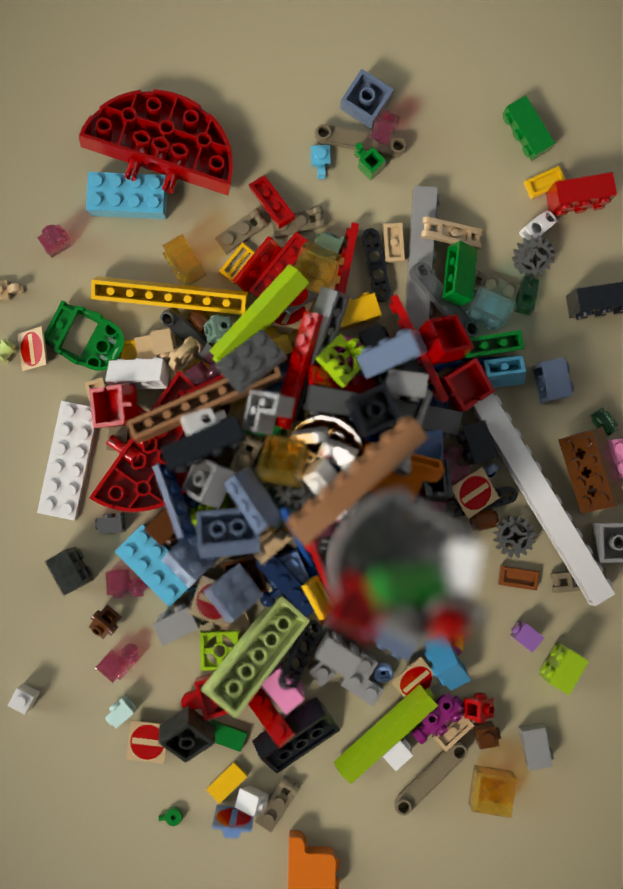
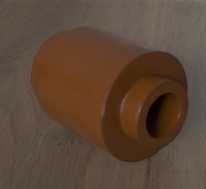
M192 310L188 314L190 317L188 321L200 333L202 332L205 335L203 325L211 318L205 311Z
M492 508L480 511L469 518L473 531L495 528L497 523H499L497 511L493 512Z

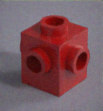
M441 602L432 614L429 634L439 637L444 641L457 644L462 636L466 637L470 628V623H468L469 612Z
M474 693V696L464 698V718L474 720L477 723H485L487 719L494 718V698L487 697L485 693Z

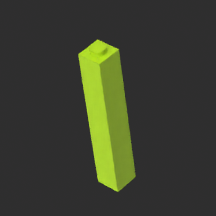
M288 265L209 350L214 355L212 359L216 363L261 329L265 331L309 284L301 272L291 265Z
M419 684L334 761L339 774L350 784L357 780L438 707L434 700L436 697L429 688L425 690Z

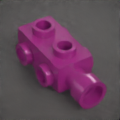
M447 693L437 699L438 707L422 720L424 725L420 728L417 727L412 732L421 745L428 740L427 737L431 734L443 736L449 730L447 727L452 722L457 723L462 719L464 709L461 706L464 703L457 695L453 697ZM450 704V708L445 710V707ZM436 717V721L431 723L430 721Z

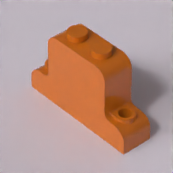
M367 441L364 449L366 450L370 445L376 443ZM412 453L410 458L412 468L409 476L399 475L393 469L373 486L370 492L377 497L383 493L392 490L398 492L401 489L412 495L410 500L414 502L424 481L437 482L441 479L444 472L442 460Z
M290 830L288 889H339V878H335L336 871H339V858H335L334 849L328 846H307V838L304 837L301 831Z

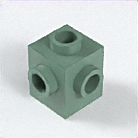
M213 315L203 325L207 343H217L232 327L233 323L230 320V316Z

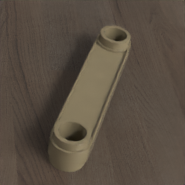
M326 124L319 125L315 131V138L320 144L355 150L356 143L360 142L367 152L374 147L379 154L396 158L403 156L407 148L405 140L400 137L397 138ZM327 132L328 135L326 137H321L319 133ZM400 145L402 150H395L393 146Z
M457 741L446 752L444 750L395 799L394 806L398 814L402 816L408 815L466 758L468 750L463 742ZM457 747L463 748V751L460 754L454 753V750ZM402 802L408 803L407 807L400 808L398 806Z

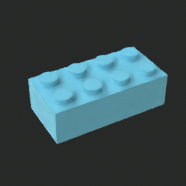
M88 172L86 210L91 216L167 219L168 190L167 193L162 190L166 179L165 175L138 174L136 181H131L132 177H130V180L124 177L125 173Z
M144 523L115 553L170 607L188 587L162 561L172 548L167 544L160 546L144 530L148 526L147 523Z

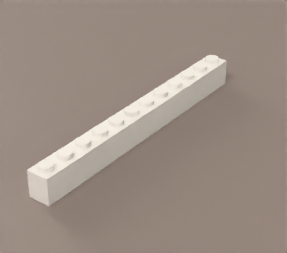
M492 393L485 399L478 401L477 404L471 407V410L478 422L486 420L495 450L589 605L597 606L615 595L612 590L614 586L603 575L602 572L604 570L598 561L595 562L592 557L593 551L591 548L584 544L581 539L583 538L582 533L571 522L573 521L568 511H564L561 506L563 504L562 500L557 494L553 493L551 482L542 475V468L537 461L533 460L531 456L532 451L527 444L524 445L522 442L520 431L511 424L512 418L508 412H504L502 409L500 398Z

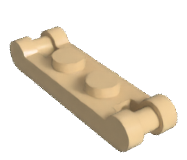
M423 217L422 225H424V230L421 231V238L450 244L462 241L481 250L482 243L480 242V237H482V229L433 217ZM432 226H435V232L431 231Z

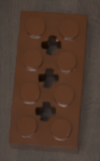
M599 427L558 439L580 512L586 513L622 504L623 488L604 428Z

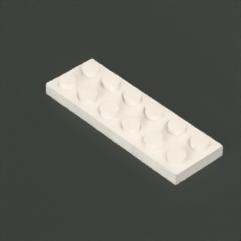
M61 401L37 513L74 521L77 519L96 428H93L90 406Z

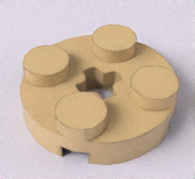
M192 336L188 337L179 349L175 348L170 352L169 357L171 359L168 366L175 373H177V369L183 371L196 359L194 357L196 351L198 353L201 352L202 344Z

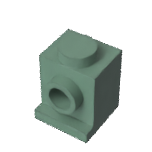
M330 232L326 234L318 233L314 241L316 251L337 259L344 243V237L341 236L340 239H337V236Z

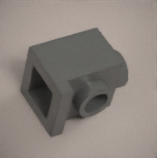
M115 513L103 514V518H96L95 528L98 530V534L125 532V513H117V517H115Z

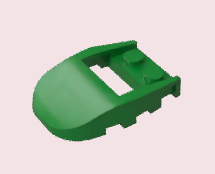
M61 300L44 333L45 344L52 347L55 352L74 364L95 371L107 370L109 361L119 359L125 344L122 331L113 322L95 311L93 312L78 305L67 304L63 300ZM78 314L98 323L81 357L62 348Z

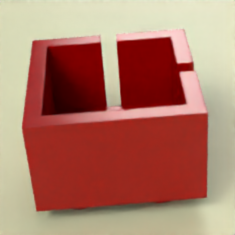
M457 314L444 316L443 318L428 319L417 330L420 332L427 347V355L432 365L462 359L474 348Z
M477 358L469 359L439 377L446 394H450L448 398L455 411L464 412L477 404L478 401L496 392Z
M118 384L89 389L93 428L126 426L127 421L138 417V407L134 406V403L137 402L135 385Z
M347 570L326 612V618L345 628L349 620L351 621V631L371 640L380 622V618L375 612L377 610L379 614L383 615L387 607H378L367 586L368 580Z

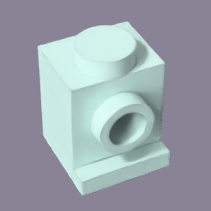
M125 694L119 702L117 701L109 708L111 712L105 716V719L109 725L117 728L132 716L138 708Z

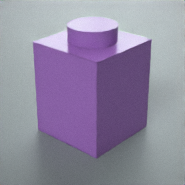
M522 620L520 623L517 622L511 629L512 633L510 635L532 653L544 639L541 634Z

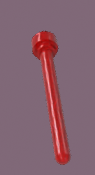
M316 537L304 548L311 553L324 588L332 601L329 578L318 551L320 543Z

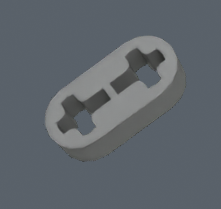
M327 427L300 429L291 433L294 444L318 443L330 439Z

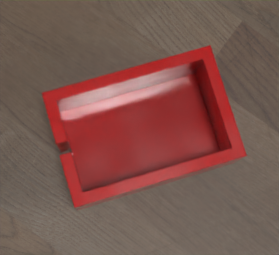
M609 172L555 181L546 192L548 209L553 215L556 214V217L567 215L568 212L573 211L575 214L591 208L594 211L604 209L617 195L614 174Z

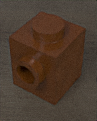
M492 721L474 724L475 740L480 750L499 746L498 739H501L499 727H496Z

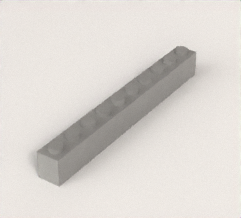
M414 186L412 192L405 310L415 331L429 318H432L433 307H430L428 296L411 279L409 271L415 264L424 262L429 265L430 270L435 275V269H432L433 262H436L437 250H434V243H437V240L421 238V231L424 230V225H422L423 217L439 219V213L436 212V205L439 206L440 194H437L438 187ZM432 226L431 231L435 232V226ZM416 359L401 365V371L422 374L426 372L423 365L419 367Z

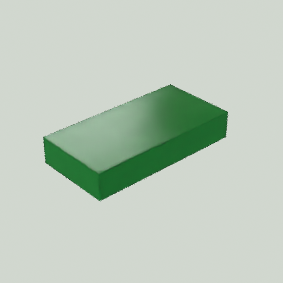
M211 719L210 722L215 725V743L241 752L247 732Z

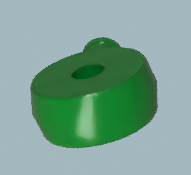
M171 807L164 815L158 816L159 822L166 821L169 826H177L183 819V813L178 807Z

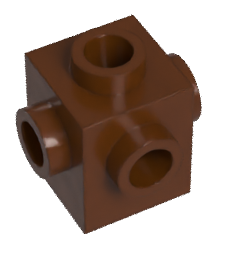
M107 604L101 611L97 610L90 618L93 621L89 628L96 636L104 639L108 634L112 636L119 628L117 623L122 616Z

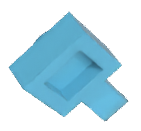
M330 145L311 146L312 167H317L318 179H325V166H330Z

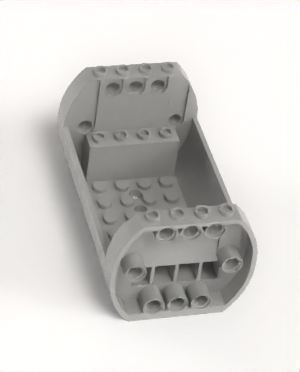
M401 489L398 492L392 490L377 497L368 491L358 500L359 502L352 516L337 521L331 531L326 548V566L332 598H334L347 570L368 580L339 547L338 542L372 512H375L408 549L389 567L437 563L440 569L442 567L445 568L447 558H444V549L446 543L450 544L448 542L447 530L453 531L455 540L478 544L477 538L472 536L473 531L463 525H460L458 528L451 524L453 519L440 512L439 516L430 512L432 507L420 501L417 504L411 501L412 495ZM406 510H409L412 514V517L410 519H405L402 516V513ZM424 520H426L428 523V528L426 530H424L422 526ZM447 589L443 596L468 603L472 594ZM425 602L387 607L383 615L379 614L377 610L375 612L380 618L379 626L415 647L437 638L429 634L432 614L439 604Z

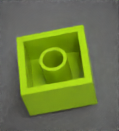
M558 642L557 645L551 648L550 657L547 662L545 661L541 665L539 675L552 686L570 695L589 661Z

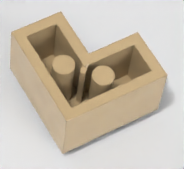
M170 328L150 331L151 335L135 338L138 358L153 359L154 357H159L168 362L171 359L169 357L170 352L175 348L178 349L176 335Z

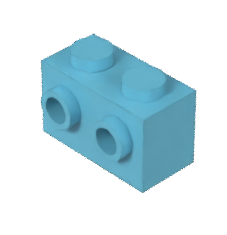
M523 355L484 360L483 370L493 388L524 384L526 368Z

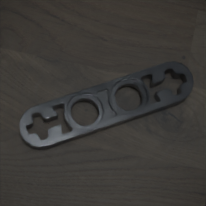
M369 228L364 231L362 242L372 292L375 293L378 302H385L389 299L391 290L380 235L376 229ZM369 233L376 237L373 240L374 246L378 245V247L367 249V247L371 246L370 240L366 239ZM371 252H378L380 258L377 261H372L369 258ZM381 270L384 276L382 279H375L373 272ZM385 281L386 284H382V289L387 291V293L384 295V298H381V295H377L380 290L379 285L375 286V284Z
M511 486L495 489L496 492L499 491L498 495L505 494L506 490L512 492L510 500L508 498H500L501 503H499V499H497L483 510L513 503L517 499L516 489ZM456 499L446 502L443 507V511L448 517L456 518L465 515L462 509L455 510V514L448 512L450 504L460 506Z
M310 620L290 650L278 678V684L284 690L293 689L299 683L321 631L320 624L316 620ZM301 641H305V642H306V644H307V650H306V651H303V650L301 649V647H300V642H301ZM294 657L300 662L299 668L293 666L292 660ZM290 676V684H287L288 680L286 679V677Z

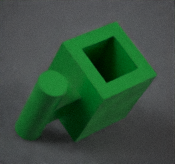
M356 143L354 155L356 158H360L358 168L371 181L384 169L386 160L374 147L367 152L363 148L362 143Z

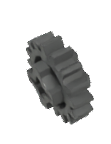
M530 235V240L524 237V243H517L518 249H513V253L516 255L512 257L513 262H515L514 266L520 274L525 272L526 277H529L531 273L536 277L537 272L543 275V269L549 270L550 266L548 264L554 263L552 258L555 256V252L552 250L554 247L547 238L542 240L541 235H538L537 239Z
M294 469V473L287 470L286 476L280 474V480L275 481V499L280 500V506L286 504L288 509L294 507V511L297 512L298 507L302 509L306 501L316 497L310 488L307 494L306 487L308 485L302 479L305 470H302L301 473H298L297 469ZM284 486H285V490H286L285 494L283 493V490H282Z
M508 516V521L501 519L503 524H497L499 530L493 531V534L497 535V538L493 539L494 542H498L496 549L502 548L501 554L505 555L508 552V557L510 558L513 557V554L517 558H520V553L527 555L526 549H533L530 543L536 542L532 539V536L536 535V533L530 531L533 526L526 525L528 520L524 519L521 521V517L516 516L515 520L512 516ZM516 524L520 525L525 531L518 530ZM514 534L521 535L515 538V541L508 539ZM504 543H509L512 550L508 549Z

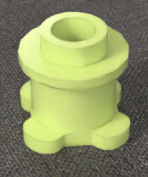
M1 339L0 360L9 363L8 358L17 352L15 349L16 345L9 339L6 341Z

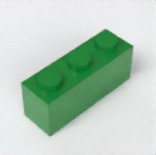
M526 95L506 106L503 112L504 122L510 125L513 130V136L522 145V150L526 157L533 161L553 148L556 143Z
M458 241L448 247L442 299L458 306L473 300L478 249L462 241Z
M522 330L472 337L470 340L474 348L463 359L524 349Z
M420 563L393 567L382 566L374 570L367 582V586L379 608L440 601L450 586L437 563Z

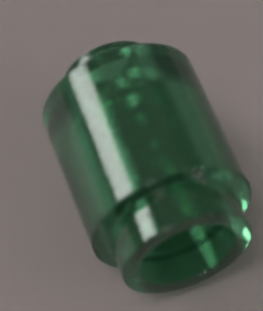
M604 407L590 415L593 419L591 421L596 428L603 427L607 436L617 431L616 426H618V423Z

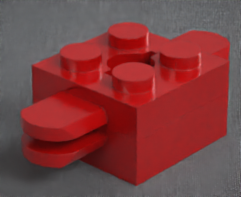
M213 673L197 677L194 681L196 690L186 692L181 699L183 709L187 706L194 710L201 709L204 721L229 714L201 690Z

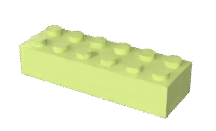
M278 596L273 606L263 609L201 690L230 715L237 718L310 620L283 596Z

